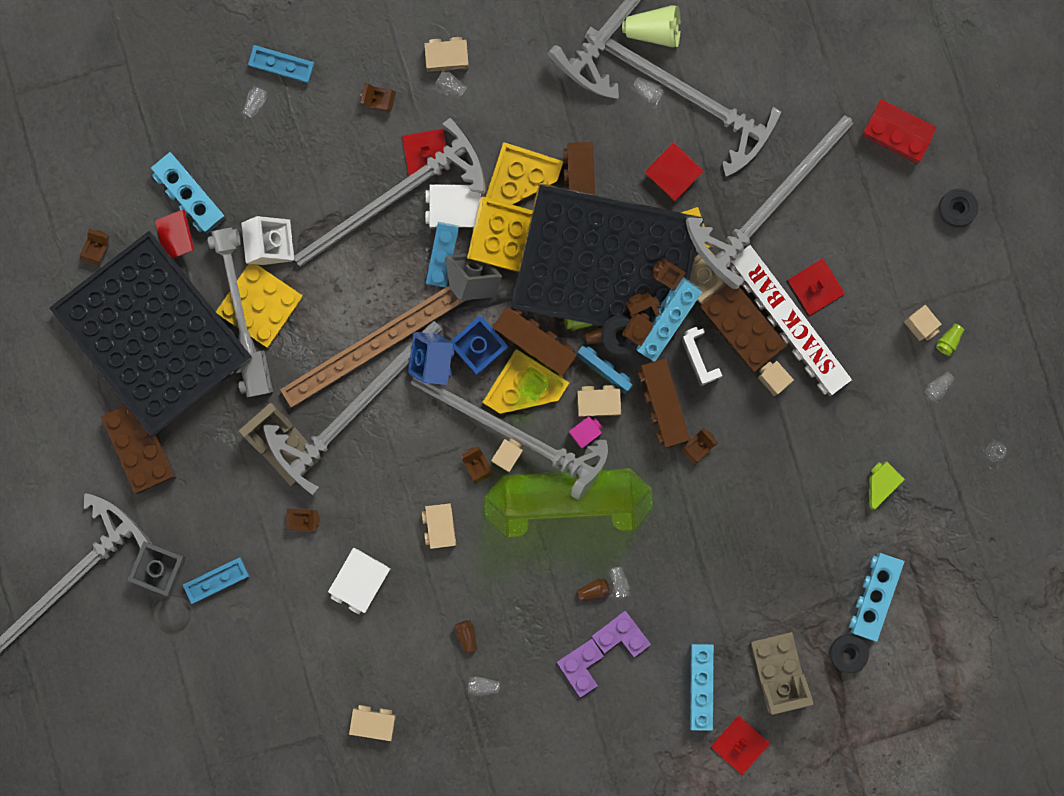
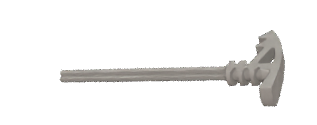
M624 0L598 33L590 35L587 38L588 43L581 45L582 51L577 50L575 52L576 59L570 58L568 61L561 47L554 45L547 55L562 71L583 88L608 98H619L618 83H613L610 86L608 74H603L600 77L592 58L597 59L600 56L598 51L606 49L605 42L641 0ZM584 67L593 83L580 74Z
M590 27L584 38L587 39L590 35H596L598 31ZM611 38L605 42V50L720 118L723 120L726 128L731 125L734 127L733 132L736 133L738 130L742 132L739 151H729L732 163L729 164L723 161L726 177L742 169L757 155L780 117L782 111L772 107L767 127L762 124L756 126L754 125V119L749 121L745 119L746 114L743 113L739 116L736 108L730 110ZM750 136L758 141V143L748 155H745L747 138Z
M844 115L744 226L739 230L734 229L732 231V236H728L725 239L726 243L709 236V233L713 230L712 227H700L703 218L686 219L687 229L697 252L729 287L737 289L745 281L744 278L727 269L731 265V260L737 258V253H742L744 246L750 244L749 238L852 126L853 122L850 117L848 118ZM705 244L720 252L714 257Z
M451 118L443 122L445 129L457 138L452 141L451 148L445 146L444 153L436 152L435 159L429 157L424 167L296 254L294 260L299 267L431 176L442 175L441 169L449 170L450 163L455 164L466 172L461 177L464 182L473 183L469 186L470 191L485 193V176L481 162L456 123ZM468 152L472 158L473 165L470 166L459 157Z
M432 321L421 333L438 334L442 329L435 321ZM412 342L320 435L311 437L312 443L310 445L304 444L305 450L303 452L285 444L289 437L287 434H275L279 429L278 425H263L266 442L274 458L307 492L314 495L319 490V487L302 478V475L306 472L305 467L307 465L312 466V460L320 458L319 452L321 450L326 452L328 450V443L409 363ZM283 449L297 456V458L289 465L279 451Z
M415 377L411 381L413 386L550 459L553 463L552 467L556 469L560 467L563 473L569 472V476L573 478L578 477L579 479L576 480L571 491V496L578 500H581L592 488L603 470L608 454L606 440H593L591 446H587L585 455L576 459L575 454H567L566 449L556 450L436 384L423 383Z
M84 494V509H89L93 506L92 518L98 519L102 516L109 535L107 537L102 535L100 537V544L95 542L93 550L0 636V653L96 563L103 558L108 559L110 557V550L115 552L117 544L123 545L125 543L124 537L130 538L134 535L140 549L143 541L152 544L145 533L126 513L105 499L91 494ZM110 510L123 521L117 528H115L109 514Z

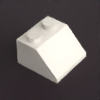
M256 216L241 223L246 264L267 265L294 261L290 220Z

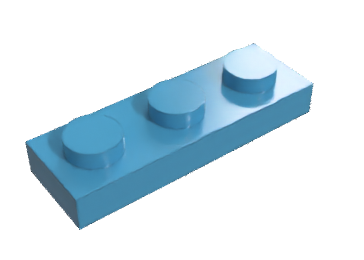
M256 45L253 46L248 63L250 67L308 84L315 65L314 62Z
M438 221L426 284L447 287L448 273L445 258L446 255H453L459 225Z
M582 346L576 355L579 359L612 385H615L621 392L626 394L631 388L630 378L623 373L618 374L613 370L614 366L607 360L602 361L597 357L598 354L592 348Z
M241 557L183 584V587L191 604L249 577V573Z

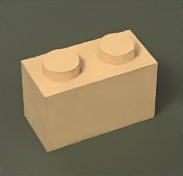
M462 37L450 38V41L441 42V39H431L429 43H424L427 72L469 68L467 41L462 40Z
M926 305L904 321L919 341L924 338L929 340L940 332L938 327L942 325Z
M778 361L774 364L769 362L759 370L761 375L758 379L774 396L779 394L794 380Z
M615 385L603 386V390H594V386L582 387V391H577L578 417L621 415L620 389H615Z
M512 438L509 441L504 439L491 461L510 473L523 453V450L520 449L522 445Z
M451 503L426 506V511H422L423 524L428 525V532H425L426 545H430V549L456 546Z
M359 705L358 708L353 709L349 735L392 741L396 715L392 714V710L380 708L379 712L371 711L370 706Z

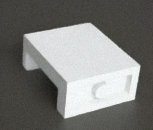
M430 185V190H426V203H430V211H426V224H430V229L437 228L438 221L459 225V228L474 229L481 193L470 191V185Z
M695 327L685 331V336H683L681 341L698 383L702 386L720 379L722 374L719 368L707 373L694 342L695 338L704 334V330H698Z
M353 548L328 591L332 594L330 598L340 604L343 601L350 605L349 609L359 615L361 611L366 613L391 568Z

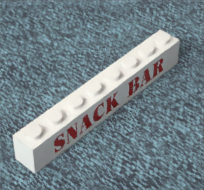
M749 245L742 253H738L737 258L731 260L730 271L745 279L741 284L748 294L751 292L755 296L754 302L757 307L767 312L769 315L766 317L773 327L777 326L781 331L780 337L786 344L790 343L794 348L792 350L794 356L799 361L802 359L806 364L805 370L811 378L816 377L819 381L817 386L824 395L828 393L831 396L852 380L752 246Z

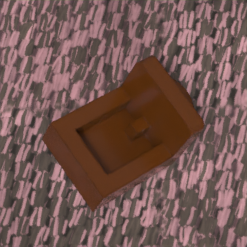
M364 84L360 96V104L370 109L391 112L396 91Z
M89 229L86 243L80 253V260L100 266L109 247V236L102 231Z
M663 258L661 262H657L654 266L652 276L658 282L660 281L675 290L686 272Z
M649 292L643 295H634L629 299V302L625 303L632 315L648 307H651L656 317L660 315L658 309L661 306L656 296L652 297Z
M641 311L634 315L630 313L629 316L632 318L622 335L635 344L642 346L654 324L649 321L650 317Z
M703 428L680 450L695 465L718 442L710 432Z
M479 446L470 448L461 455L475 484L494 475Z
M287 508L285 530L317 531V527L320 524L318 510Z

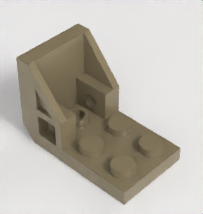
M269 403L243 426L239 432L292 486L296 481L274 458L266 442L263 425H278L279 429L275 434H287L289 437L285 444L302 452L305 450L304 444L310 445V443L276 405ZM283 449L279 451L289 465L297 458V456ZM321 456L319 459L314 458L312 460L313 465H307L305 467L306 472L302 476H304L323 458Z
M789 632L752 641L751 646L768 713L773 715L814 705L806 678L801 670L793 633Z

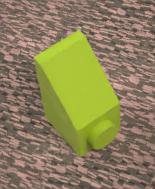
M878 462L871 469L873 474L869 477V507L872 510L876 509L905 480L888 462L883 464Z

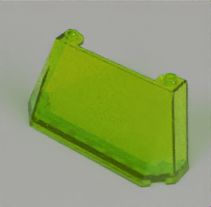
M630 468L602 470L592 488L581 500H578L571 496V491L576 480L579 478L569 476V472L503 475L483 497L484 517L504 537L524 535L528 529L529 519L612 515L613 525L618 530H637L653 509L652 488Z

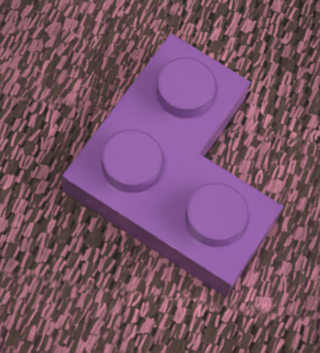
M626 611L592 635L604 653L620 641L624 643L634 657L651 645Z
M590 639L557 661L579 697H582L598 686L586 669L604 657L593 639Z

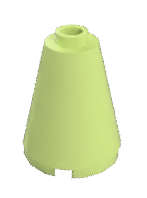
M671 5L627 16L626 21L622 23V31L626 33L627 38L668 47H678L681 32L678 31V24H681L679 7Z

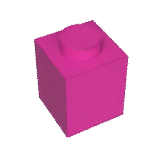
M587 417L570 430L569 433L582 449L602 434L600 429L603 427L596 418L591 419Z

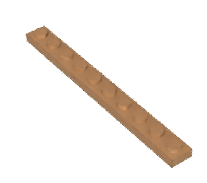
M449 285L280 390L292 408L465 301H461L450 289Z

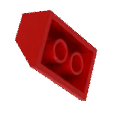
M880 99L861 136L918 164L931 142L936 127Z

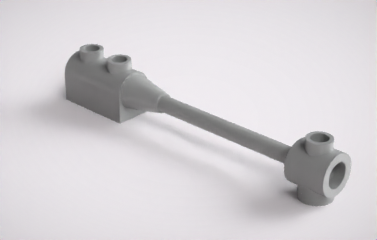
M232 228L212 231V236L208 237V244L210 249H215L216 253L223 255L240 333L239 341L253 358L236 371L237 373H242L243 381L239 382L241 394L246 393V397L273 392L265 350L256 352L250 333L247 330L231 255L236 246L241 244L239 232L237 229L232 230Z

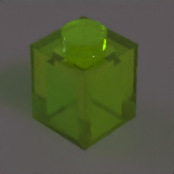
M531 366L517 382L518 390L534 402L537 401L548 387L547 378Z

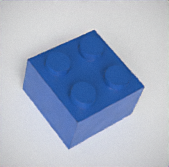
M481 315L450 341L453 343L454 351L477 376L509 349L508 345Z
M414 332L408 373L423 383L447 385L448 378L451 375L450 362L454 355L453 343L439 334Z

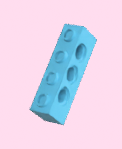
M171 152L151 167L155 172L152 174L153 178L159 185L161 183L166 185L168 189L165 192L173 201L177 198L182 204L179 206L180 210H185L186 217L189 214L193 217L195 221L192 224L199 232L204 230L208 234L226 219ZM174 173L178 174V181L174 184L169 183V176ZM184 190H192V197L185 200L182 198ZM204 205L206 212L201 216L196 215V208Z
M683 277L676 289H671L660 305L661 308L658 309L660 315L656 317L654 314L650 322L654 326L642 346L638 345L636 350L655 362L701 295V289Z
M882 553L873 556L870 563V568H873L870 576H866L863 583V588H866L864 595L859 596L856 608H859L857 615L852 616L849 628H852L851 633L876 642L878 641L905 561ZM881 570H884L888 575L887 580L883 583L877 579V574ZM874 590L879 591L881 594L880 600L876 603L870 599V594ZM868 610L874 614V619L869 623L863 618L864 613Z
M691 644V730H713V644Z

